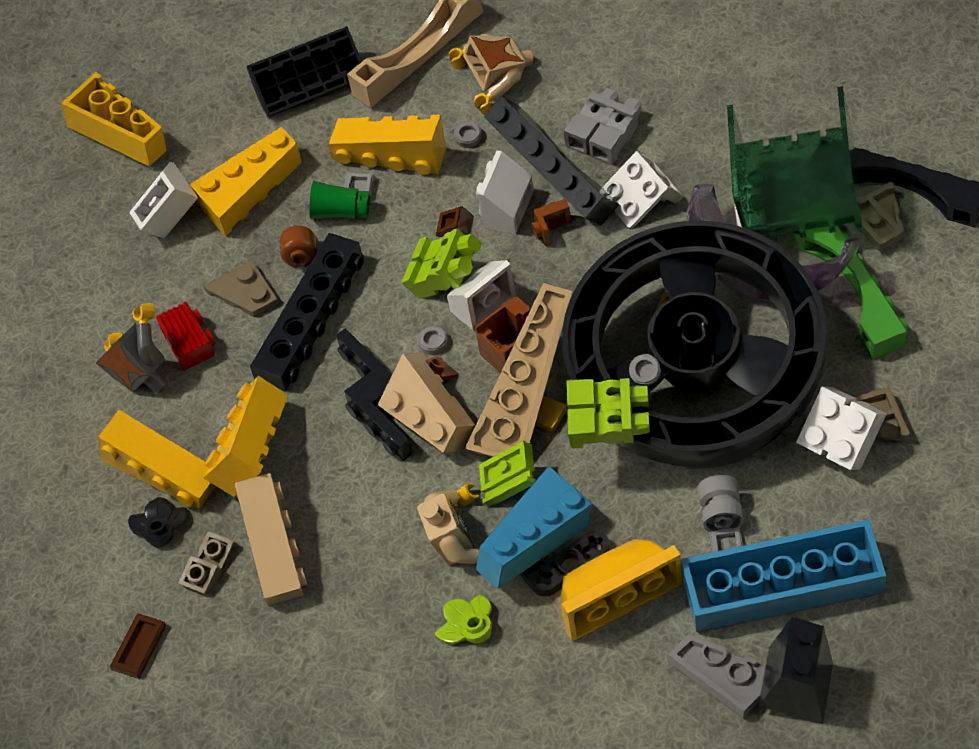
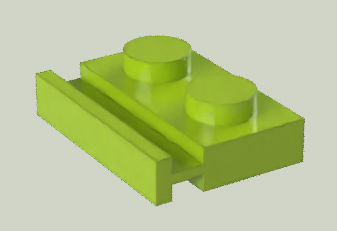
M522 441L479 464L481 492L485 494V498L482 499L483 504L494 506L535 483L536 479L532 477V472L535 471L532 444Z

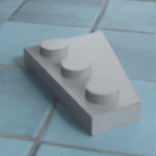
M690 634L668 653L667 661L742 718L759 702L765 666L758 664L757 659L747 655L745 658L726 652L725 647Z

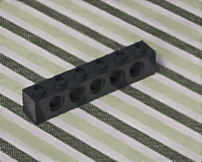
M328 233L251 363L250 369L254 379L260 376L285 392L290 383L296 382L300 372L299 368L304 360L310 358L316 338H320L324 334L327 319L330 315L336 313L342 293L348 292L353 274L363 266L364 255H362L358 241Z

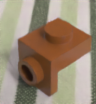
M566 199L551 202L546 206L533 210L535 222L531 223L532 230L536 239L542 238L545 247L551 245L550 230L571 223L570 208Z

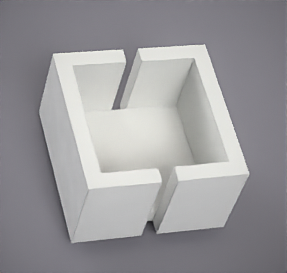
M822 386L796 443L819 455H827V459L849 470H858L863 466L887 413L863 401H856L857 398L834 387Z

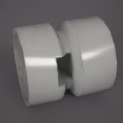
M715 475L705 478L699 483L698 494L700 505L703 507L701 508L704 528L707 531L741 527L744 520L741 503L739 502L740 495L737 480L728 475Z

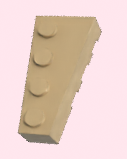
M268 473L234 483L266 603L269 606L304 596L302 586L307 585V580L303 567L297 568L295 557L300 555L295 538L290 539L287 528H291L292 525L287 509L282 510L280 500L284 499L280 481L274 482L271 474Z

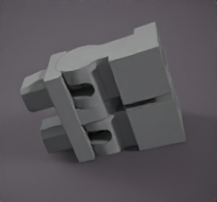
M606 88L600 95L593 92L580 114H576L563 130L565 147L584 155H588L590 152L592 158L613 166L618 158V153L624 144L630 140L638 127L641 102L630 97L624 104L618 102L619 95L616 91Z

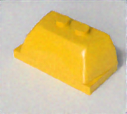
M640 538L634 539L592 559L564 576L560 609L566 633L573 642L682 585L681 554L675 545L664 549L654 541Z

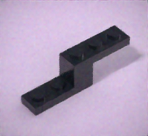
M345 328L336 334L339 344L337 348L338 353L346 362L351 360L356 365V371L362 377L344 391L347 400L345 407L353 418L357 419L360 417L364 421L363 425L372 437L378 435L383 440L382 445L391 456L397 454L404 461L412 455L409 439L382 413L384 409L378 406L392 374Z

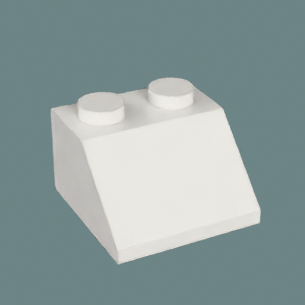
M507 260L490 261L482 268L475 270L472 276L463 282L460 287L453 288L450 294L447 295L450 311L473 331L479 322L509 299L516 296L511 264Z

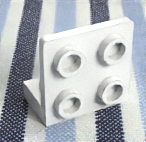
M638 151L602 187L620 204L615 209V212L629 228H634L660 200L663 202L669 200L677 204L684 198V195L657 164Z

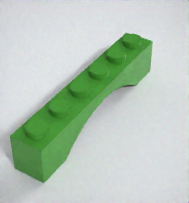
M820 203L791 215V233L802 250L834 266L853 286L862 310L859 338L872 359L875 360L906 347V335L909 333L906 322L903 318L897 317L890 298L883 296L877 278L873 274L870 275L866 270L863 257L860 253L856 254L853 250L848 234L846 232L842 233L839 229L834 213L832 211L828 212L824 204Z

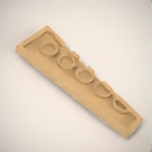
M545 283L542 284L465 450L494 457L522 441L530 443L572 291Z

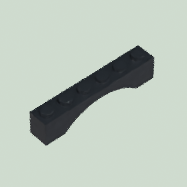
M500 96L484 116L585 219L602 225L620 205L599 184L557 149L542 133L535 121L518 104Z
M822 138L810 163V180L833 187L865 182L885 184L892 182L895 186L913 191L927 199L949 221L975 228L979 220L978 181L967 180L947 172L936 171L919 164L908 163L891 156L880 155L866 149H859L839 141H831Z

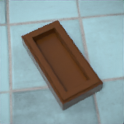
M137 613L110 665L111 670L140 679L167 626L166 623Z

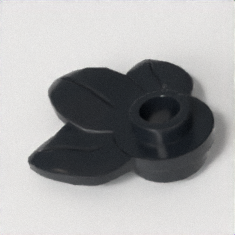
M157 497L148 502L145 506V513L131 515L128 519V524L133 534L144 536V539L154 547H161L168 544L172 540L173 531L186 522L188 510L186 507L172 509L168 499Z

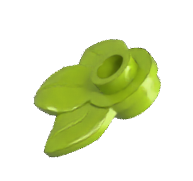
M479 594L470 603L459 598L446 602L443 607V613L447 622L435 632V635L439 640L448 644H457L464 640L474 644L485 642L492 633V622L489 618L492 610L490 601L485 596Z

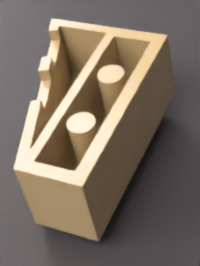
M403 353L378 406L441 452L462 451L475 424L454 396H450L442 385L444 381L438 374H434L426 363L428 359L423 353Z

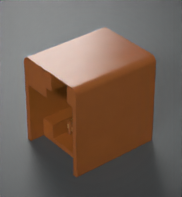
M517 296L509 299L475 326L480 355L500 374L531 310Z

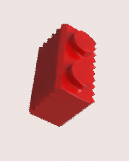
M183 302L182 305L178 304L172 310L168 309L167 312L156 316L159 327L183 371L215 356L212 346L216 343L210 330L206 329L203 331L201 325L204 324V321L197 309L191 310L187 302Z

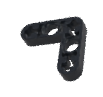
M591 531L550 559L542 558L519 575L537 595L543 597L550 596L562 589L564 576L573 571L566 570L561 566L566 559H576L579 562V565L576 567L578 568L610 551L609 540L604 533ZM594 542L596 545L601 543V550L597 551L595 548L590 550V543ZM585 553H586V556H587V560H584V557H583V555H584ZM539 569L545 579L550 578L551 584H540L536 571Z

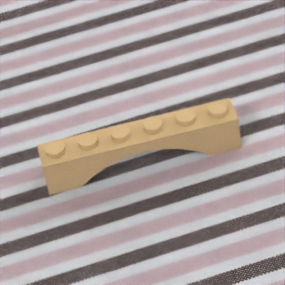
M439 0L428 19L407 41L386 54L364 59L347 74L352 95L370 108L375 106L483 13L482 0Z

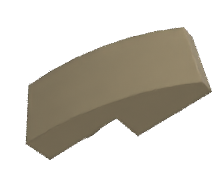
M207 531L196 557L190 556L178 584L207 595L215 585L238 544L233 540Z

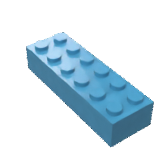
M869 519L681 559L683 583L696 632L885 593L886 573Z

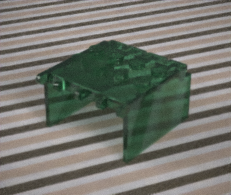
M843 86L837 87L841 127L826 129V136L822 137L820 130L797 134V141H793L792 135L769 138V145L767 146L764 145V140L743 143L733 105H727L732 194L741 227L763 236L770 235V239L773 242L778 241L777 234L799 231L802 238L807 237L806 230L829 226L830 233H835L836 225L855 222L856 229L863 228L854 138Z

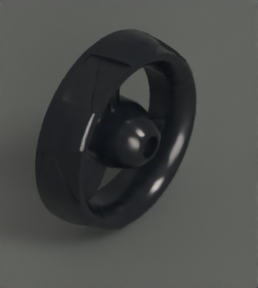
M681 221L660 225L637 233L621 241L602 255L584 274L571 296L562 329V349L569 380L593 379L594 382H602L605 380L620 381V379L629 378L630 386L637 385L629 373V366L633 359L621 363L607 372L601 357L603 333L610 318L623 301L644 285L661 278L670 299L655 311L648 326L647 338L650 352L648 355L655 357L661 368L659 379L654 384L647 386L648 394L664 378L674 387L693 393L711 390L728 378L737 387L754 396V398L727 412L705 417H676L662 414L646 407H632V413L649 412L650 433L633 435L634 443H624L623 441L617 443V445L645 458L660 463L683 466L687 469H706L739 462L776 439L797 416L800 417L804 413L814 396L824 367L827 348L826 317L819 292L803 266L789 252L767 237L740 226L715 221ZM715 272L736 277L764 293L776 305L784 317L789 334L788 345L764 336L740 335L739 323L732 309L722 300L714 297L716 285Z

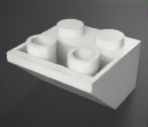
M496 150L493 160L488 161L483 183L480 182L476 189V199L479 200L480 204L479 216L482 217L484 228L516 234L534 192L532 175L505 153Z
M170 161L129 213L140 230L165 239L198 197L177 166Z

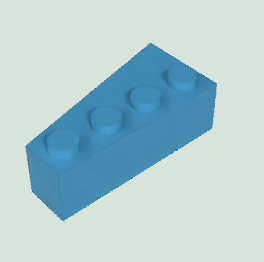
M548 466L480 545L476 570L497 589L501 588L587 527L592 503Z

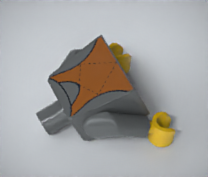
M152 303L142 304L133 310V318L139 321V324L134 323L123 335L121 332L108 335L107 340L104 342L106 352L96 364L130 391H134L144 382L157 394L168 381L156 371L165 358L152 341L151 324L147 321L153 319L156 314Z

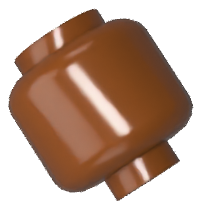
M301 225L287 228L280 236V256L282 260L293 267L309 265L317 253L315 234L308 227Z

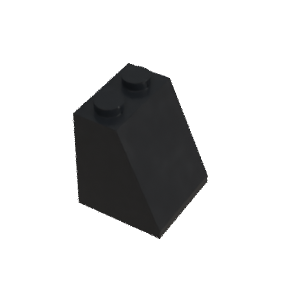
M795 617L790 618L769 647L758 706L807 721L823 723L833 666L823 625Z

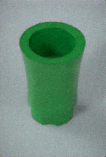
M313 181L309 202L311 220L325 218H368L370 191H359L358 188H346Z

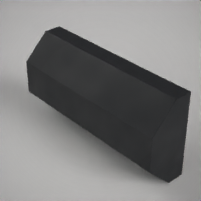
M348 26L247 65V70L258 100L266 116L270 117L350 85L347 74L359 65L362 60Z

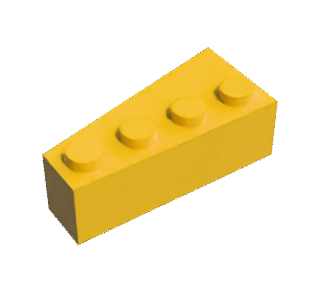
M97 72L61 103L68 128L149 167L167 151L162 126L141 109L137 110L131 100L127 97L123 98L118 94L116 88L110 83H105L102 76Z
M440 114L431 115L430 119H420L419 115L408 116L407 120H395L393 116L383 117L381 121H373L370 117L338 118L329 142L332 159L339 163H358L370 168L376 166L388 167L394 171L410 170L422 175L429 173L439 174L447 150Z
M280 127L189 184L198 197L195 201L196 204L225 237L239 221H243L249 215V211L258 202H262L268 196L267 193L284 181L302 163L297 143Z
M260 376L250 384L246 382L237 394V398L240 401L238 405L235 404L226 418L229 424L221 430L216 439V443L219 444L218 448L211 452L205 462V465L208 467L203 477L205 480L234 497L237 495L234 483L257 477L261 473L263 465L260 462L268 454L269 447L266 445L275 434L276 428L273 426L280 419L288 394Z
M121 410L117 411L98 436L101 461L162 492L176 497L184 506H194L200 509L216 488L215 485L203 478L208 469L205 461Z

